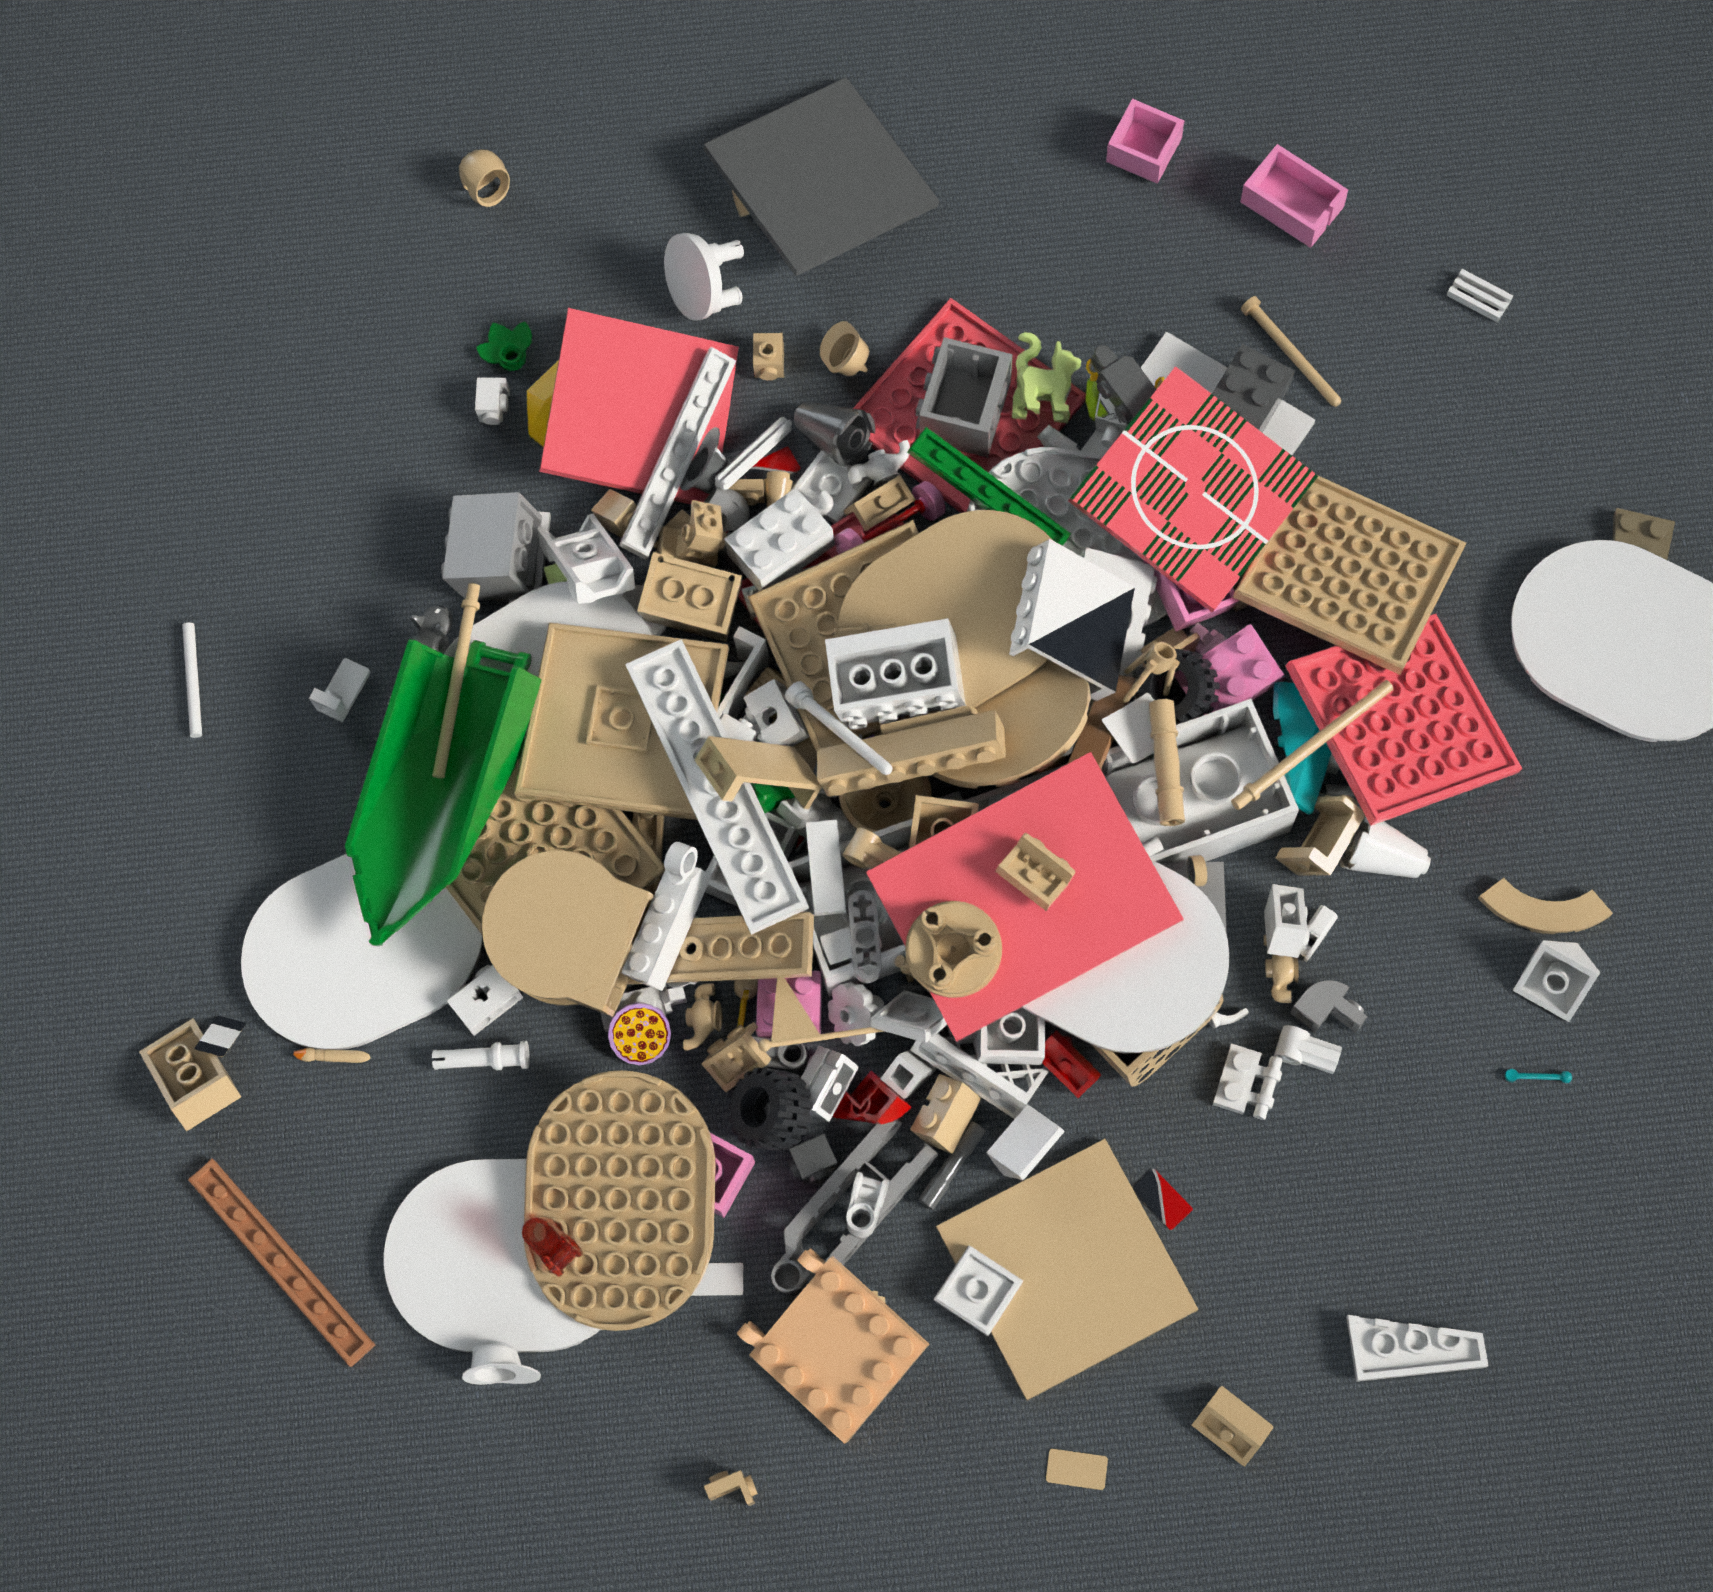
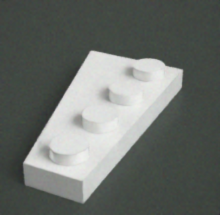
M1354 1315L1346 1316L1356 1382L1488 1367L1483 1333L1441 1327L1434 1328L1412 1323L1390 1322L1383 1319L1361 1318Z

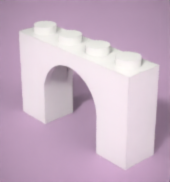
M1086 547L1079 556L1135 587L1119 675L1136 678V669L1129 674H1125L1124 670L1136 660V653L1141 651L1145 641V633L1141 632L1143 623L1148 621L1151 612V605L1148 604L1149 594H1153L1157 583V577L1153 576L1155 568L1150 564Z

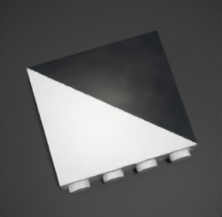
M1048 539L1038 546H1034L1028 553V565L1021 585L1023 590L1020 603L1016 609L1017 619L1015 629L1011 634L1012 644L1009 654L1014 656L1026 649L1038 653L1089 681L1091 699L1098 701L1116 692L1135 587L1053 540Z

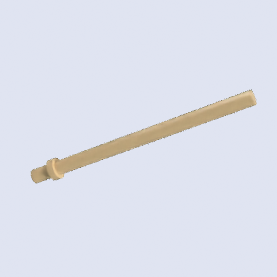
M474 583L468 584L466 599L462 600L461 604L464 610L432 774L436 778L445 777L475 612L480 607L478 602L480 585Z
M1388 680L1382 682L1253 784H1246L1243 787L1244 791L1231 800L1232 805L1237 810H1240L1251 800L1254 802L1258 800L1260 793L1393 690L1392 684Z

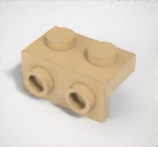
M1027 833L1022 835L1017 845L995 871L1045 911L1064 891L1076 873L1066 860L1057 857L1040 840L1031 837Z

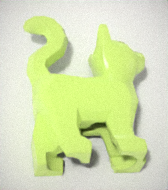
M1024 332L1020 334L1018 339L1029 343L1030 347L1018 355L1015 363L1017 368V388L1013 395L1012 418L1026 420L1027 410L1040 414L1039 401H1050L1054 422L1068 423L1070 411L1069 405L1065 404L1071 390V376L1081 367V359L1074 357L1071 351L1063 350L1061 342L1057 341L1051 361L1053 370L1028 366V361L1038 356L1041 350V341L1032 333Z

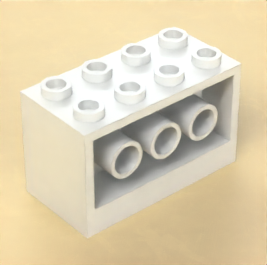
M948 618L825 639L834 712L842 724L849 727V729H862L867 727V723L878 721L880 724L891 723L907 715L913 718L927 715L931 711H945L966 706L956 635Z

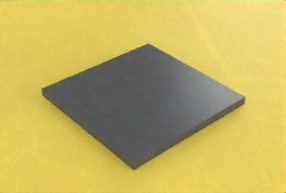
M846 77L705 143L703 147L706 155L795 276L938 207L939 199Z

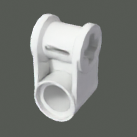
M857 1172L846 1216L848 1230L853 1236L865 1238L873 1233L880 1209L886 1197L889 1180L883 1179V1181L864 1177L863 1173ZM858 1214H865L870 1218L869 1224L865 1227L855 1226L852 1220Z

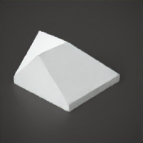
M1543 940L1533 953L1513 991L1570 1022L1600 972L1578 943Z

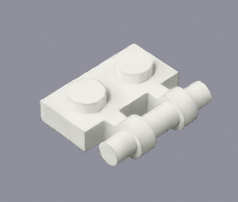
M1231 1044L1213 1105L1243 1115L1248 1103L1256 1106L1253 1117L1265 1120L1268 1109H1272L1274 1103L1272 1095L1276 1083L1280 1082L1282 1076L1280 1068L1283 1060L1271 1056L1268 1067L1258 1065L1262 1053ZM1254 1077L1264 1079L1260 1094L1250 1092Z

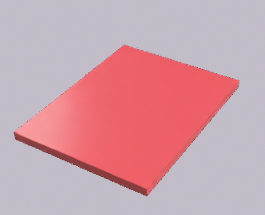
M1091 752L866 872L905 947L908 932L916 918L929 907L941 902L961 901L972 904L983 910L995 923L1001 937L1002 958L993 979L980 991L965 997L948 998L930 992L956 1042L1184 920ZM1024 833L1040 840L1049 851L1057 857L1066 860L1070 867L1076 871L1068 886L1047 911L995 872L999 864L1013 850Z

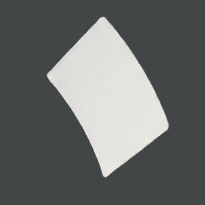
M1149 693L1144 694L1102 719L1104 725L1133 764L1154 753V739L1150 738L1151 722L1149 703L1154 701Z

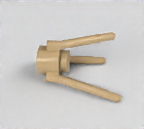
M1154 641L1146 652L1124 670L1125 674H1129L1145 660L1147 662V667L1123 698L1124 703L1129 702L1151 672L1161 674L1168 670L1163 695H1169L1175 670L1180 664L1176 660V651L1170 644Z

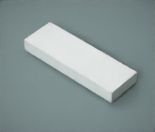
M837 820L806 823L814 915L846 913Z

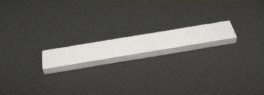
M713 347L708 349L619 544L620 547L643 559L648 558L736 363V360Z

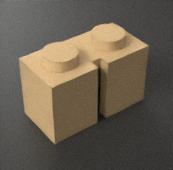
M939 1074L926 1098L930 1102L929 1105L922 1106L910 1130L928 1145L953 1154L981 1097L963 1082Z

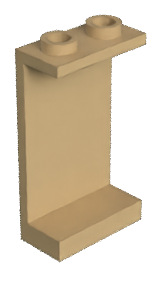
M708 736L695 758V762L723 801H733L743 782L789 787L804 809H809L822 788L816 775L795 746Z

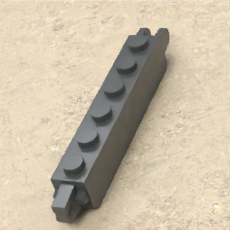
M1101 344L1095 348L1091 358L1092 366L1095 367L1094 369L1099 375L1096 380L1097 389L1103 398L1109 399L1114 405V410L1119 420L1129 425L1157 389L1133 357L1123 356L1118 359L1108 346Z

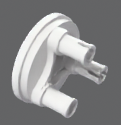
M690 233L677 234L669 240L664 256L665 277L674 303L688 319L694 321L706 319L711 314L720 312L722 308L742 303V293L737 286L722 290L719 269L722 262L743 257L744 250L743 246L739 245V240L721 245L716 243L707 244L700 236Z

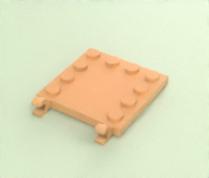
M810 1248L808 1251L805 1250L797 1261L807 1270L813 1272L815 1276L765 1335L753 1322L749 1321L748 1324L744 1323L737 1332V1335L746 1343L755 1347L749 1355L845 1444L929 1346V1343L835 1257L832 1256L825 1262Z

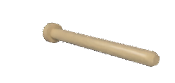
M1256 296L1248 299L1240 309L1244 315L1250 314L1330 405L1337 407L1341 403V398L1259 307L1261 301Z

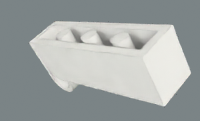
M674 842L667 851L664 861V874L621 972L637 982L660 991L664 989L711 878V875L695 867L698 857L697 849L681 842Z

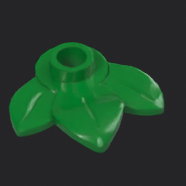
M525 321L518 324L513 331L500 324L492 323L488 334L489 342L480 344L476 348L479 356L485 362L499 364L505 370L515 371L520 369L526 362L527 356L525 351L532 343V333ZM510 356H517L514 360H508Z

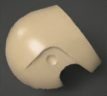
M474 150L468 153L459 165L461 182L476 203L485 207H491L498 204L506 196L510 185V177L502 160L494 152ZM496 177L500 179V186L492 196L487 198L478 197V190L492 182Z

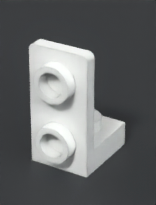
M344 658L325 692L314 688L309 699L317 711L343 722L369 677L370 670Z

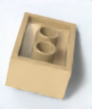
M194 1018L139 1051L170 1109L186 1131L241 1098L218 1057L195 1050V1046L204 1034Z

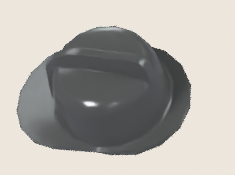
M714 427L706 434L680 485L682 490L686 491L694 487L710 494L716 488L715 476L728 465L726 457L717 448L720 438L719 428Z

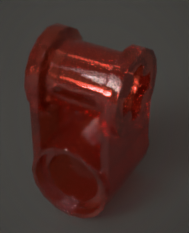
M531 1218L523 1225L522 1237L524 1241L556 1276L561 1277L564 1274L563 1269L575 1257L580 1258L583 1255L580 1246L565 1234L551 1218ZM538 1223L544 1225L546 1229V1235L541 1241L534 1235V1227Z

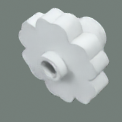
M853 982L840 984L832 990L833 1000L828 1002V1017L835 1024V1032L871 1027V1017L885 1005L879 996L873 995L863 984L855 985ZM875 1033L842 1037L841 1040L845 1044L853 1043L855 1046H860L873 1040Z

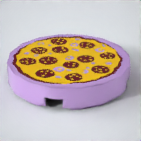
M644 1002L630 1003L619 1009L610 1022L608 1032L610 1047L617 1057L629 1064L635 1065L649 1064L660 1058L669 1046L671 1036L669 1021L662 1010Z

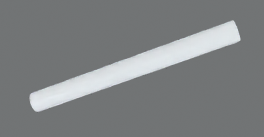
M194 623L182 624L189 729L190 737L197 738L202 736L195 626Z

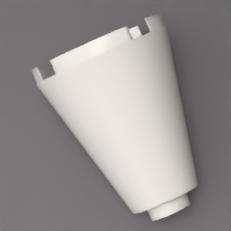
M1365 816L1347 846L1346 856L1342 855L1339 863L1342 868L1347 870L1418 878L1420 874L1424 875L1427 872L1431 858L1427 856V849L1383 821L1371 826Z

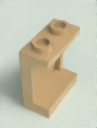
M1325 795V797H1318L1315 808L1320 812V815L1302 846L1281 848L1275 858L1296 875H1331L1364 819V812L1357 806L1358 802L1348 795Z

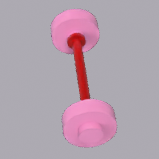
M924 481L912 489V494L916 499L914 506L869 534L860 537L850 528L838 533L835 536L838 555L883 534L917 512H920L926 519L934 521L945 513V503L942 494L930 482Z

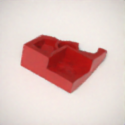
M870 1071L852 1094L847 1091L845 1092L832 1117L882 1125L900 1118L911 1106L883 1082L876 1073Z

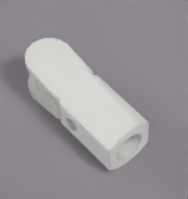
M1319 906L1307 924L1310 930L1309 938L1315 941L1312 947L1307 944V946H1302L1300 954L1305 957L1304 961L1306 962L1313 955L1338 918L1337 914L1326 906Z

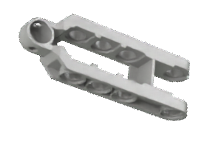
M896 1119L887 1124H876L784 1229L786 1253L774 1266L771 1274L772 1283L778 1291L784 1294L795 1293L810 1277L813 1278L815 1276L813 1272L807 1270L797 1261L805 1251L803 1250L802 1240L853 1183L857 1172L863 1173L864 1177L878 1181L887 1179L870 1162L898 1131L902 1124L901 1121ZM925 1143L923 1149L910 1164L906 1162L892 1180H889L886 1197L880 1209L876 1227L937 1157L938 1153ZM861 1214V1219L856 1226L865 1227L869 1224L870 1218L865 1214ZM851 1233L847 1236L843 1235L840 1238V1244L824 1261L827 1262L833 1256L844 1265L868 1237L857 1238Z

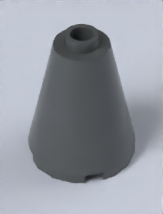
M808 401L798 406L794 412L795 427L841 466L846 467L845 465L853 466L864 459L871 448L872 443L868 440L870 433L875 434V422L870 413L859 409Z

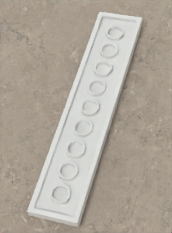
M682 639L625 664L751 935L809 909L808 903L751 784L743 782L733 801H723L695 762V758L708 736L729 737Z

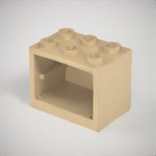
M653 552L637 610L638 615H641L648 622L727 642L742 585V575ZM733 576L735 578L734 581H730L729 577Z

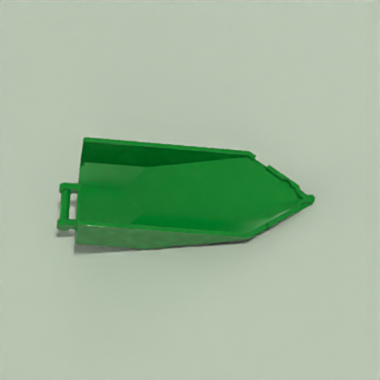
M408 640L345 843L347 857L352 858L355 875H352L363 920L369 925L371 933L369 943L376 947L382 946L386 940L400 930L430 903L437 894L458 877L516 767L542 679L527 671L532 662L531 654L522 651L517 654L486 646L485 642L479 640L472 642L466 660L445 777L436 778L432 774L454 657L442 654L416 640ZM484 657L514 666L510 673L479 665Z

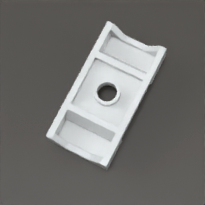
M594 514L587 515L579 532L557 538L544 527L537 528L541 551L549 562L555 561L567 579L569 592L578 604L592 603L599 598L611 595L617 596L635 589L633 567Z

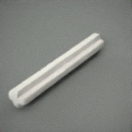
M780 417L715 476L716 487H720L722 490L730 488L792 430V422L785 417Z

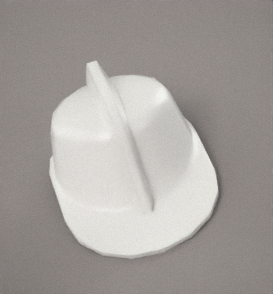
M504 1342L476 1345L473 1348L471 1368L467 1369L462 1375V1379L465 1382L479 1385L494 1383L528 1384L540 1380L541 1377L537 1370L521 1365L518 1352L511 1345Z

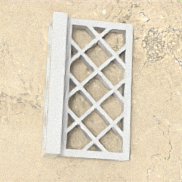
M946 1025L950 1037L943 1038L936 1034L926 1043L915 1041L911 1048L912 1052L953 1079L963 1082L977 1095L1014 1119L1025 1108L1049 1072L1046 1066L1041 1069H1030L1029 1064H1022L1023 1070L1011 1072L1008 1064H1001L1003 1072H994L987 1067L986 1063H981L977 1060V1031L956 1042L948 1025ZM973 1043L976 1055L965 1053L961 1050L959 1044ZM1026 1077L1029 1087L1027 1093L1014 1085L1013 1079Z

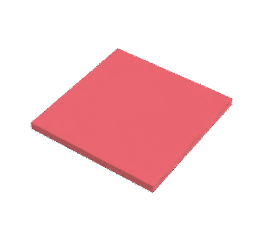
M568 308L539 472L643 494L708 349L713 347L737 362L739 347ZM736 363L692 460L706 434L714 427L719 428L720 438L717 448L723 453ZM679 487L674 501L691 504L692 500L704 502L710 494L694 487L686 491Z

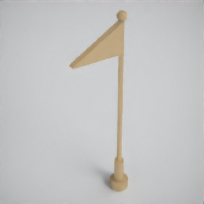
M777 978L771 1041L762 1039L758 1047L761 1051L766 1052L772 1047L884 1031L867 1027L820 1034L786 979Z

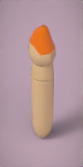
M309 1047L296 1050L293 1053L297 1059L305 1062L317 1060L362 1063L370 1059L369 1054L357 1050H315Z

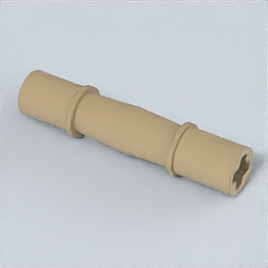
M1159 699L1149 703L1150 738L1154 739V765L1158 785L1155 794L1158 798L1160 825L1177 826L1185 823L1182 794L1184 788L1180 786V763L1176 742L1178 730H1176L1174 701Z

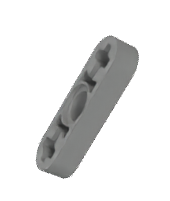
M859 890L854 892L848 901L853 971L859 981L872 983L882 973L877 902L871 892ZM860 899H865L866 904L872 905L866 908L867 921H861L859 908H854V906L859 905ZM870 929L874 933L873 941L869 944L859 943L856 940V934L859 930ZM869 951L870 963L877 967L872 968L871 974L867 975L864 969H858V967L864 965L863 952Z

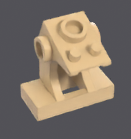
M692 500L689 524H684L682 530L665 526L661 528L659 532L658 554L711 568L717 566L719 548H724V538L727 537L726 532L723 531L721 506Z

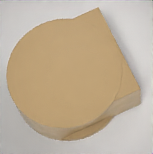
M563 850L536 853L511 866L492 888L482 917L484 946L497 972L508 983L527 995L553 1005L569 1006L579 1004L614 1018L630 977L621 972L654 895L649 891L618 880L600 863L585 855Z

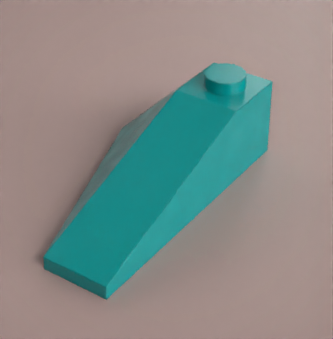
M1288 682L1274 683L1273 714L1274 720H1280L1282 735L1277 737L1279 747L1284 748L1287 757L1320 730L1295 684ZM1324 743L1284 775L1298 809L1308 815L1314 811L1332 754L1327 743Z

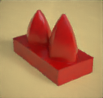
M1056 1030L1045 1041V1058L1042 1063L1079 1098L1099 1079L1101 1074L1093 1067L1092 1062L1086 1060L1073 1047L1071 1037L1062 1036Z

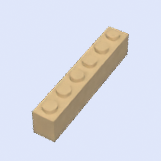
M996 710L862 739V741L891 764L892 772L888 775L878 771L846 743L818 749L817 780L826 795L830 797L862 789H871L875 786L893 782H902L903 780L916 777L930 776L944 770L961 769L964 766L982 762L989 763L997 759L1006 758L1004 726Z

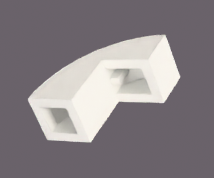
M944 1029L937 1033L943 1038L950 1037L949 1033ZM910 1049L898 1054L880 1079L905 1099L914 1093L938 1068Z

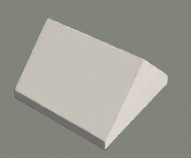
M1027 1104L986 1153L1004 1176L1024 1180L1065 1131Z

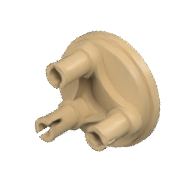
M961 901L941 902L922 912L912 924L906 939V959L915 979L928 991L948 998L965 997L983 989L995 976L1002 958L1001 937L993 920L980 908Z

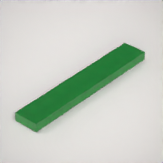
M927 427L924 428L907 451L908 454L984 510L1001 511L1024 518L1043 530L1054 542L1061 546L1064 545L1071 535L1069 531Z

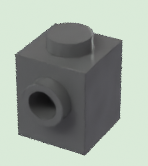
M824 1134L789 1149L792 1158L787 1160V1163L794 1178L800 1176L803 1184L808 1181L811 1184L819 1183L829 1177L828 1172L838 1168L837 1161Z

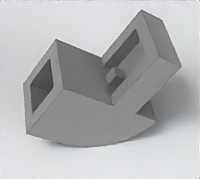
M1331 980L1321 981L1309 987L1291 1010V1014L1314 1032L1319 1029L1330 1014L1355 1033L1368 1017L1363 1013L1364 1009L1357 1002L1351 999L1347 1001L1343 998L1350 987L1341 982Z

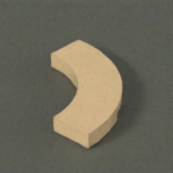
M1505 878L1501 879L1478 898L1490 911L1506 922H1512L1532 932L1542 934L1579 932L1603 922L1613 914L1593 890L1571 900L1545 901L1520 892Z

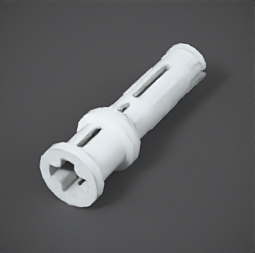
M521 1041L517 1045H502L500 1042H495L491 1045V1048L436 1049L432 1052V1058H445L444 1061H432L434 1070L492 1066L496 1071L502 1070L503 1067L521 1066L522 1069H528L530 1061L527 1041Z

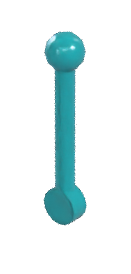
M1509 1069L1505 1073V1079L1508 1082H1514L1517 1079L1561 1080L1563 1083H1569L1572 1080V1074L1568 1071H1563L1561 1074L1518 1073L1515 1069Z

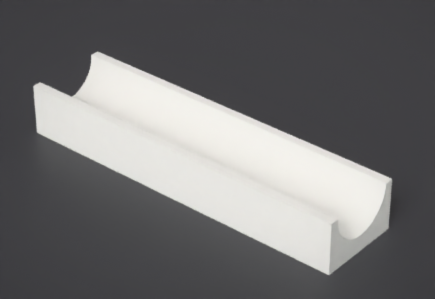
M1252 699L1176 725V730H1178L1179 734L1176 742L1180 763V786L1184 788L1182 794L1185 823L1181 825H1160L1158 798L1155 794L1158 785L1154 753L1133 764L1122 748L1116 746L1109 749L1102 766V773L1141 843L1154 836H1157L1162 843L1164 850L1150 857L1151 860L1159 864L1160 862H1187L1188 856L1201 855L1205 862L1288 833L1291 831L1299 811L1284 775L1260 793L1258 800L1255 802L1251 800L1240 810H1237L1231 803L1233 798L1244 791L1243 787L1246 784H1253L1279 763ZM1065 765L963 801L979 803V812ZM913 819L873 833L882 840V843L902 853L909 849ZM850 841L839 844L846 913L815 916L809 855L788 862L809 906V909L802 912H811L814 915L813 949L829 997L832 996V990L840 984L853 982L855 985L866 984L855 977L852 958L832 965L829 964L820 941L821 936L850 926L848 901L854 892L866 890L871 892L876 898L879 936L883 944L880 948L882 973L878 979L900 972V968L895 966V959L899 955L906 957L905 945L866 874L870 868H859L843 857V853ZM860 899L859 905L854 906V908L857 907L860 910L861 921L867 920L866 908L872 906L871 904H866L865 899ZM866 952L863 953L864 965L858 967V969H864L865 974L868 975L871 974V969L877 966L871 965L870 953Z

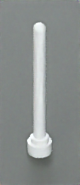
M798 681L788 688L785 699L794 708L809 711L882 774L888 775L892 772V766L889 762L813 699L812 690L808 686Z

